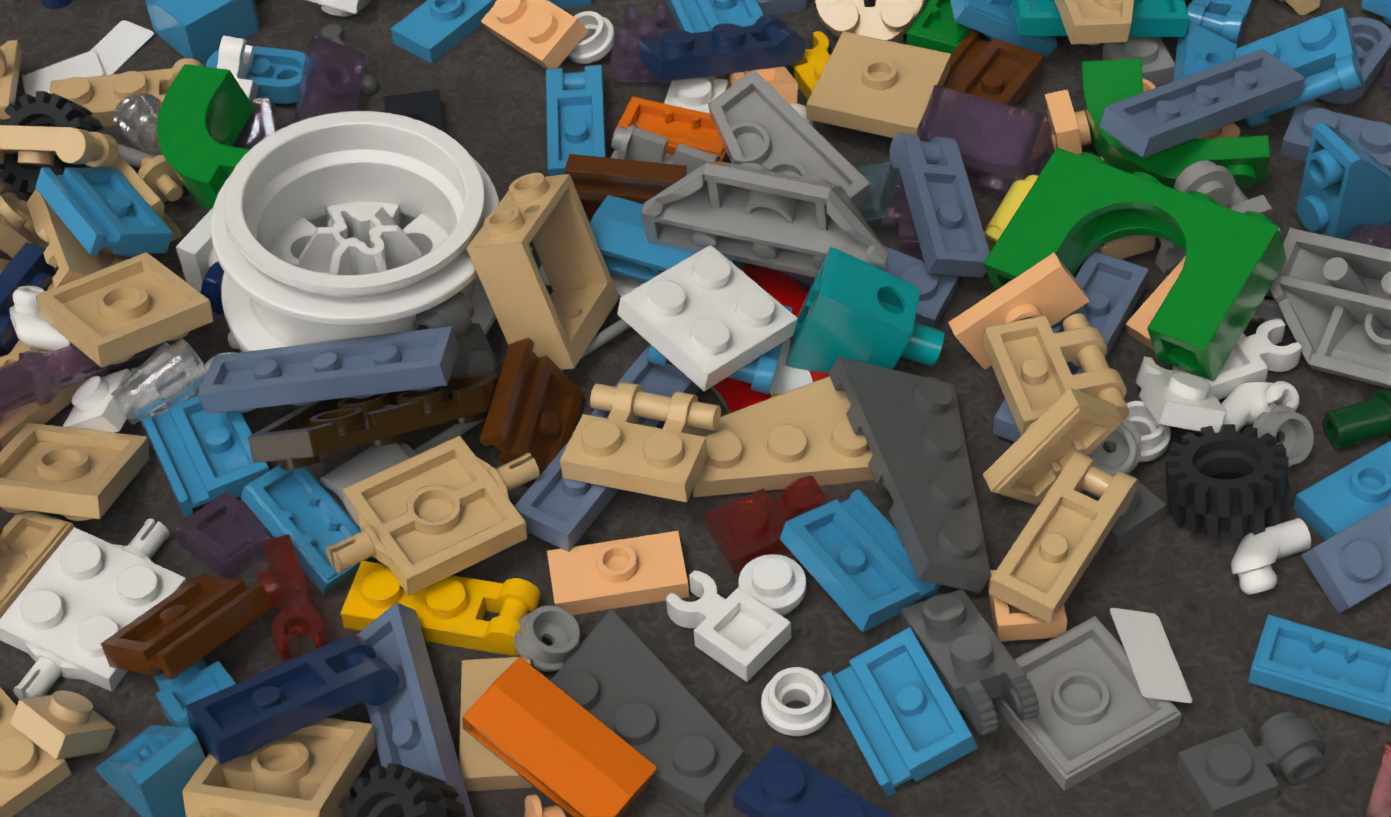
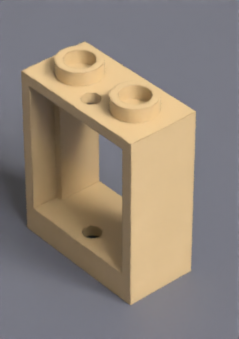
M531 173L511 183L509 191L495 210L485 218L484 225L466 249L508 345L529 337L535 343L533 352L538 357L547 355L561 370L575 369L618 301L619 296L570 174L544 177L541 173ZM531 241L534 244L553 290L551 295L547 291L529 248Z

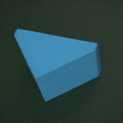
M145 0L154 32L185 58L195 59L200 63L207 61L215 51L219 50L223 35L245 39L259 31L260 21L255 0Z
M150 725L97 766L95 770L141 817H186L182 790L204 761L205 756L198 738L189 727Z

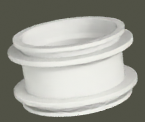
M348 111L324 114L293 123L264 138L244 155L232 174L225 181L217 195L211 216V237L214 252L220 266L224 270L221 301L224 316L231 333L239 345L248 352L414 331L413 322L416 320V314L429 310L461 292L473 305L474 315L471 317L472 323L480 324L486 335L494 323L496 315L466 248L484 225L485 218L499 204V198L490 177L482 166L456 140L443 131L422 121L392 113Z

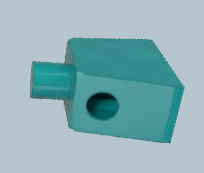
M830 247L797 315L798 320L794 335L791 338L785 365L797 369L829 374L837 358L843 357L894 370L898 360L902 357L933 367L941 352L945 333L944 331L915 322L920 292L915 285L841 250Z

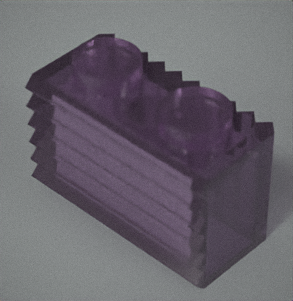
M934 85L917 136H919L921 141L928 142L937 136L954 138L958 143L967 175L980 178L977 185L979 188L1005 197L1013 182L1024 180L1029 175L1037 174L1041 159L1044 156V149L1052 132V126L1046 117L1039 113H1033L1018 107L998 103L994 100H987L983 97H976L972 94Z

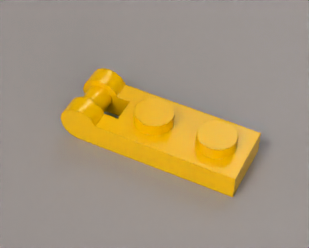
M361 561L340 614L344 628L362 631L398 602L416 610L424 641L518 656L519 653L515 648L514 636L516 632L520 631L519 622L526 614L537 609L541 592L533 583L520 578L507 579L504 583L451 575L408 596L388 566ZM486 611L499 613V616L493 617L490 621L483 620Z

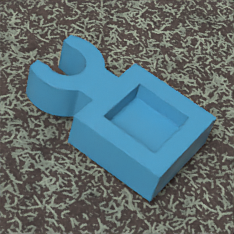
M204 658L197 661L174 679L166 678L164 673L153 676L160 690L155 695L171 725L175 727L190 728L186 705L236 684L219 661L207 666Z

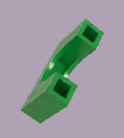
M1057 147L983 263L994 291L1052 253L1058 256L1074 276L1087 256L1109 241L1130 235H1150L1165 239L1180 248L1186 257L1177 280L1147 327L1156 357L1160 361L1214 382L1287 260L1280 227L1260 213L1246 211L1243 214L1218 205L1215 200L1201 192L1190 191L1184 193L1163 185L1158 179L1147 173L1134 172L1131 174L1109 166L1104 160L1091 153L1084 152L1078 155Z

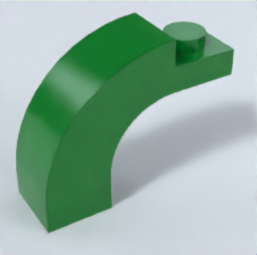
M1142 58L1082 61L1083 110L1088 120L1091 143L1099 158L1102 157L1109 166L1131 174L1134 172L1147 173L1158 179L1163 185L1174 189L1175 181L1184 169L1196 162L1207 160L1227 168L1240 190L1251 188L1255 184H1266L1270 160L1268 135L1212 139L1193 138L1144 158L1126 150L1120 141L1099 126L1105 106L1144 92Z
M184 64L162 102L157 122V138L165 159L195 201L209 212L213 209L217 195L225 181L232 174L244 155L250 151V149L233 146L255 108L230 70Z

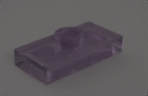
M315 34L307 45L294 123L324 114L357 111L366 54Z

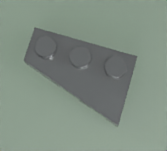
M612 608L550 680L658 767L649 785L706 816L745 764L744 750Z

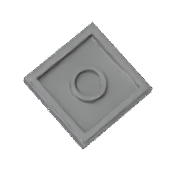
M1096 616L1015 659V662L1024 671L1036 692L1040 707L1038 717L1020 721L1016 712H1013L1003 696L991 699L997 710L1064 791L1178 727L1182 715L1171 701L1146 698L1141 694L1124 648Z

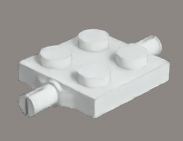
M147 519L144 526L128 546L110 544L75 527L0 618V640L28 653L36 662L22 681L13 689L14 694L19 699L45 696L59 677L86 680L109 691L115 689L128 670L110 667L101 643L187 584L185 577L154 564L150 560L164 541L170 537L169 530L158 521L155 524L154 519Z

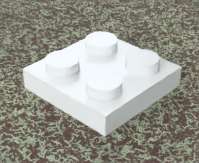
M712 245L707 246L621 296L617 312L620 318L703 391L708 390L792 337L798 320L796 316Z

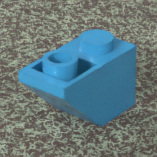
M1324 122L1313 126L1296 208V213L1302 225L1307 230L1317 234L1351 241L1391 224V172L1364 146Z

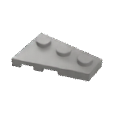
M752 70L708 103L710 117L732 164L740 165L751 162L763 165L775 173L795 177L802 175L820 176L831 184L842 186L856 207L871 196L870 182L755 70Z

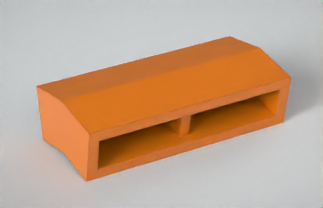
M520 656L488 687L463 716V729L555 805L560 806L570 817H622L647 788L658 768Z

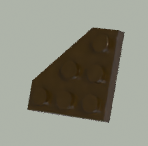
M501 372L450 377L447 386L435 387L428 391L406 390L375 394L363 399L347 397L315 401L304 405L248 437L253 463L279 460L281 469H298L318 463L320 461L319 455L364 443H367L368 446L394 444L406 439V432L451 421L452 424H466L486 419Z

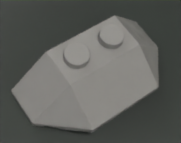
M709 162L646 201L641 212L648 243L696 253L712 245L730 260L816 278L829 248L832 247L888 272V252L844 188L831 184L825 178L816 175L795 177L772 172L763 165L751 162L740 165L726 162Z
M1290 228L1283 243L1287 260L1269 290L1278 303L1296 342H1299L1302 346L1301 351L1308 365L1315 370L1391 389V250Z

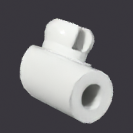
M21 286L13 293L14 306L9 308L18 339L29 347L77 355L81 350L40 317L36 295L45 291L37 286Z
M1277 381L1275 383H1242L1221 403L1227 411L1223 424H1235V431L1239 433L1245 425H1253L1261 413H1269L1271 408L1276 405H1286L1296 411L1299 406V394L1293 385L1285 381ZM1223 424L1221 426L1220 432H1224Z
M1296 518L1276 524L1275 526L1266 527L1264 532L1256 535L1251 532L1241 540L1232 559L1231 569L1232 574H1238L1240 589L1244 593L1250 595L1274 588L1278 579L1271 564L1275 563L1278 559L1304 552L1311 548L1310 532L1305 522L1301 518Z

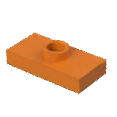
M632 97L617 127L622 126L628 129L633 124L640 129L669 139L666 153L673 156L677 146L681 143L709 154L719 155V162L727 163L729 160V156L709 113Z

